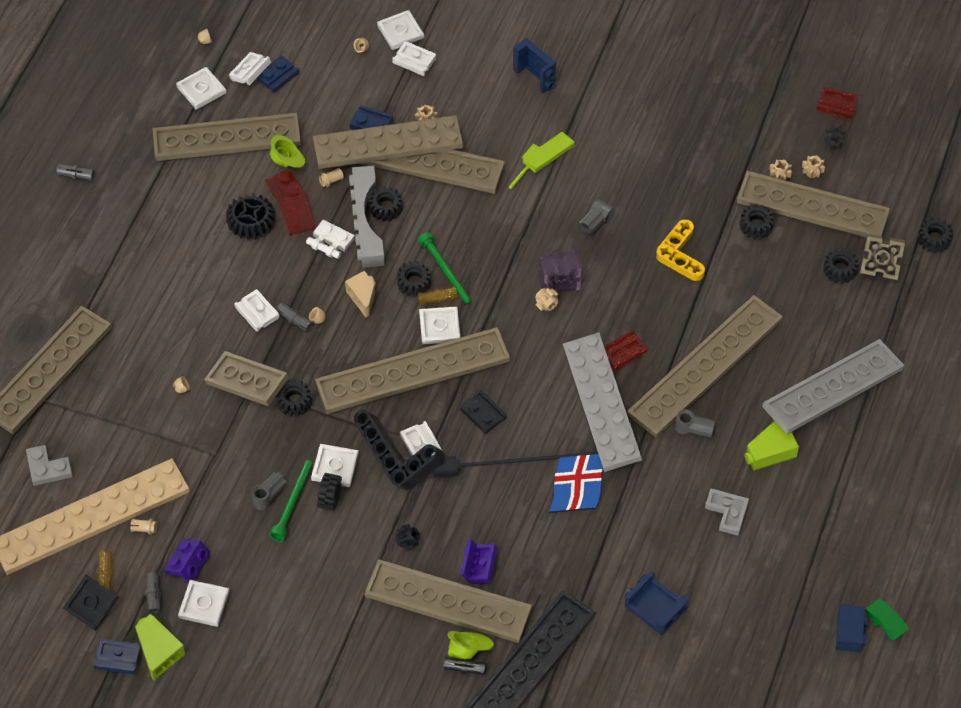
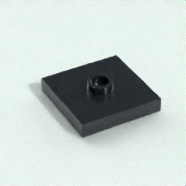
M85 575L63 609L96 631L119 596L90 576Z

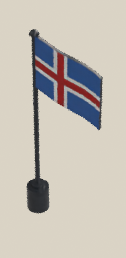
M598 452L461 463L460 459L457 460L456 456H448L433 471V477L457 476L458 471H461V467L560 459L555 474L553 501L548 512L554 513L596 509L601 492L603 466Z

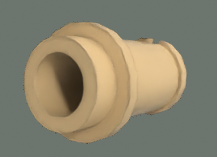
M337 168L327 174L322 173L319 181L323 187H329L331 183L342 180L344 176L340 168Z
M132 519L131 525H139L131 526L132 532H148L149 535H152V533L157 531V521L153 519L149 521Z

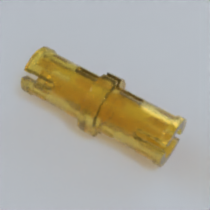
M455 286L440 290L434 288V291L418 293L419 304L441 303L443 300L457 299Z
M105 550L99 552V567L96 570V574L98 575V583L110 590V576L113 571L111 568L112 552L107 551V555H105Z

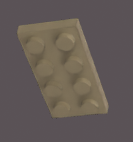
M225 351L204 380L207 385L269 406L289 376L281 370Z

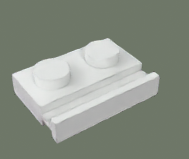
M407 41L403 43L397 55L393 57L394 64L422 76L425 75V72L429 70L436 60L435 53Z
M250 52L229 74V77L232 81L243 84L246 82L248 85H251L271 63L270 58H264L263 55Z
M257 289L242 298V301L234 303L235 308L256 332L260 328H265L279 319V313Z
M426 421L419 426L417 424L400 432V436L411 456L427 444L441 449Z

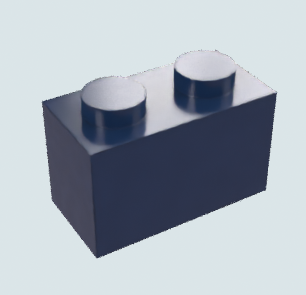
M840 604L837 617L835 650L860 653L862 645H866L867 633H863V628L867 627L868 615H864L865 607Z

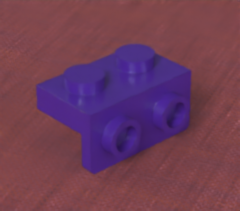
M183 538L168 561L164 571L167 575L182 577L187 583L190 580L194 581L209 557L210 551L201 540Z
M473 539L468 540L467 546L464 549V560L460 572L469 584L491 582L498 550L495 543L477 545Z

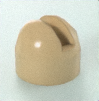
M208 29L202 30L198 34L200 43H212Z
M359 38L354 41V49L357 52L361 53L368 50L369 43L367 39Z
M318 307L313 308L309 314V320L316 324L324 322L326 317L325 312Z
M183 376L174 381L173 387L177 393H184L190 390V385Z

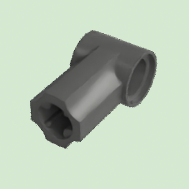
M597 199L593 203L590 212L579 222V226L586 234H592L603 222H608L612 218L615 208L601 199Z
M684 409L677 414L675 430L680 434H688L690 432L711 438L715 421L695 416L690 410Z
M274 472L261 485L253 488L252 505L255 509L262 511L270 506V501L287 485L283 475Z

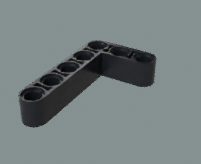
M359 410L355 413L354 423L393 485L403 490H410L444 462V452L431 444L423 446L409 459L404 461L374 414L366 410Z

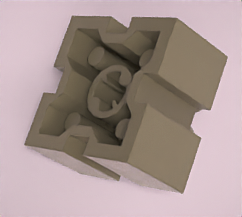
M867 233L865 251L869 253L868 256L863 255L860 273L875 276L876 271L883 272L884 278L898 280L901 263L897 262V257L902 258L905 240L890 238L889 242L882 241V236Z

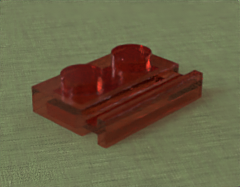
M823 86L816 111L852 119L858 95Z
M289 169L272 176L273 178L269 180L268 178L265 179L267 187L282 209H285L287 205L291 206L306 199L305 192Z
M305 194L299 197L294 196L279 200V206L289 236L315 229Z
M633 330L604 346L609 363L614 370L619 369L647 352V347L634 334Z

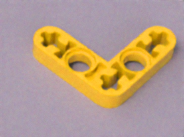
M681 220L658 246L656 258L659 262L693 281H699L704 277V265L680 252V249L692 236L694 225L689 220ZM675 238L678 239L680 243L672 244L670 240ZM683 260L685 264L682 266L677 265L676 261Z

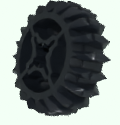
M246 193L245 197L239 196L238 200L233 199L232 204H229L228 210H226V223L230 231L234 235L238 234L240 239L246 236L247 240L250 237L256 239L257 236L263 238V233L269 234V229H273L276 221V212L272 202H269L267 198L263 199L262 195L256 197L254 193L252 196H248Z

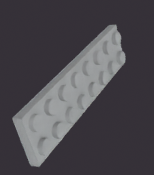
M600 333L564 343V350L604 472L641 461L642 458Z
M879 339L763 403L762 407L782 430L788 434L902 371L905 365Z

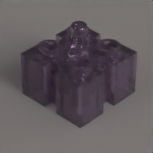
M553 250L550 254L539 257V281L542 289H553L556 293L561 290L566 292L580 290L582 268L576 250L564 251L560 256L556 250Z

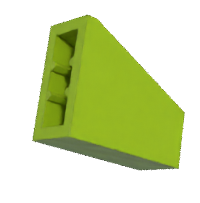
M774 421L747 445L745 460L747 464H751L754 471L797 457L799 446L792 432L786 434Z
M152 614L139 620L135 626L151 678L155 680L185 655L184 646Z

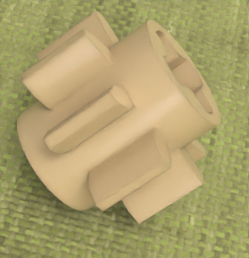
M428 105L417 108V113L415 114L416 121L438 118L437 112H434V107Z
M817 155L808 156L807 161L802 163L804 168L803 174H806L809 178H819L820 173H824L825 166H823L824 160H821Z
M776 160L775 165L770 164V177L786 181L787 177L791 178L792 165H788L786 160Z
M549 288L541 289L535 296L536 306L541 311L543 309L545 311L553 310L558 304V298L556 297L558 293Z

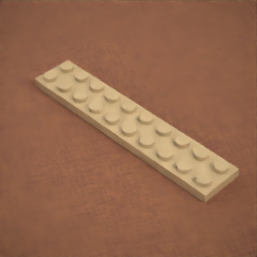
M169 459L1 535L0 563L6 575H9L189 493V487L173 459Z

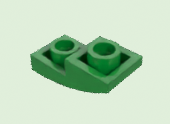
M880 598L864 610L875 626L881 625L891 641L897 639L909 629L901 617Z

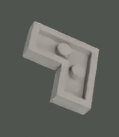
M45 445L26 449L33 486L72 477L68 457L49 461Z
M710 489L705 509L723 514L719 531L738 536L749 499Z

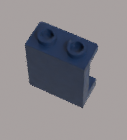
M525 38L513 48V70L516 73H520L525 68L540 80V92L544 94L555 86L556 62L528 38Z
M651 571L647 576L643 575L639 579L638 585L634 589L630 588L627 591L624 607L662 636L688 609L689 599L684 595L680 598L655 580V573Z

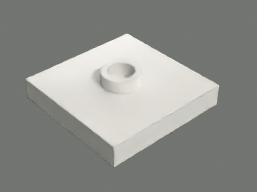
M409 10L377 22L379 30L392 50L400 48L405 41L413 43L424 38V33Z
M207 67L176 83L177 88L196 110L226 94L224 86Z
M457 307L419 309L422 345L443 343L460 338Z
M320 444L311 476L312 481L321 482L324 473L342 476V486L350 487L359 450Z
M190 580L178 617L218 627L229 595V588Z

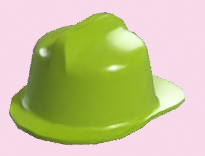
M283 135L273 136L271 139L270 156L276 164L282 167L291 166L295 168H300L305 164V158L292 140Z
M448 632L450 639L448 655L453 658L469 660L474 657L478 650H489L494 645L489 637L479 633Z

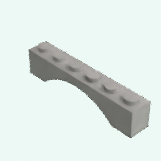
M374 166L352 167L353 175H349L350 186H354V189L351 190V201H355V204L352 205L353 216L357 215V219H354V229L358 230L359 233L355 234L356 246L360 245V249L357 250L358 261H362V268L385 266L382 239L373 232L365 217L369 196L372 194V191H376Z

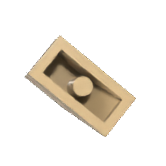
M363 271L346 280L345 286L347 294L364 316L368 317L375 296L376 283L372 276H368Z

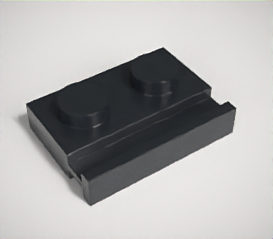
M481 390L477 395H473L460 405V410L485 434L498 426L503 419H507V414Z

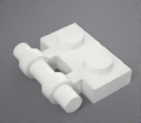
M322 220L313 232V237L316 239L308 237L306 243L311 245V248L314 250H321L327 256L339 259L342 253L338 249L346 252L355 240V236Z

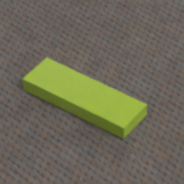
M561 132L524 157L523 163L536 173L574 147L575 142L565 133Z

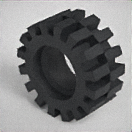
M383 186L382 190L379 187L377 192L375 190L372 191V194L369 196V208L372 216H376L377 220L382 218L384 222L386 219L392 221V217L396 219L397 215L400 216L403 209L401 193H398L397 189L393 190L390 186L389 189ZM382 201H390L393 203L391 206L382 207L379 205V203Z
M754 204V207L749 205L748 209L745 208L741 213L740 230H742L744 235L747 233L748 238L753 236L754 240H756V237H759V240L763 236L765 238L768 237V234H771L773 230V212H769L768 207L764 209V205L758 207V204ZM760 219L764 224L754 225L750 220Z
M934 217L930 221L926 219L925 223L922 222L919 229V244H923L922 248L924 250L928 248V252L934 250V253H937L939 250L941 253L944 249L947 250L953 237V228H950L951 224H946L944 219L940 221L938 217L937 220H934ZM937 232L942 235V238H933L928 233Z
M835 248V251L831 250L829 254L827 253L823 272H825L824 275L826 277L829 276L828 280L834 279V283L840 281V284H844V280L848 283L850 279H854L859 262L858 258L855 257L856 254L854 252L850 254L851 250L849 249L845 252V248H841V251ZM838 262L844 263L848 268L838 269L834 264Z
M409 261V265L404 263L403 267L400 266L399 271H397L398 289H401V293L404 294L406 292V296L412 294V297H416V294L422 296V292L427 293V289H430L431 272L428 266L425 267L424 263L419 265V261H415V264ZM410 276H419L421 280L418 282H409L407 281V278Z
M293 379L292 383H290V380H287L286 385L284 384L276 395L279 410H282V413L285 415L288 412V416L291 417L292 413H295V417L298 416L299 412L301 415L305 414L304 410L308 411L309 406L312 404L310 388L306 383L303 384L301 380L296 383V379ZM291 394H299L301 396V399L296 402H290L286 398Z
M324 473L320 483L321 486L319 487L317 506L318 508L334 511L338 504L339 494L341 493L342 476Z

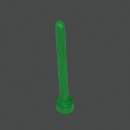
M430 232L420 235L418 238L420 245L429 250L463 302L469 304L471 301L470 297L434 246V237Z
M311 460L305 461L280 521L270 531L269 536L275 541L282 542L287 535L286 525L313 463Z

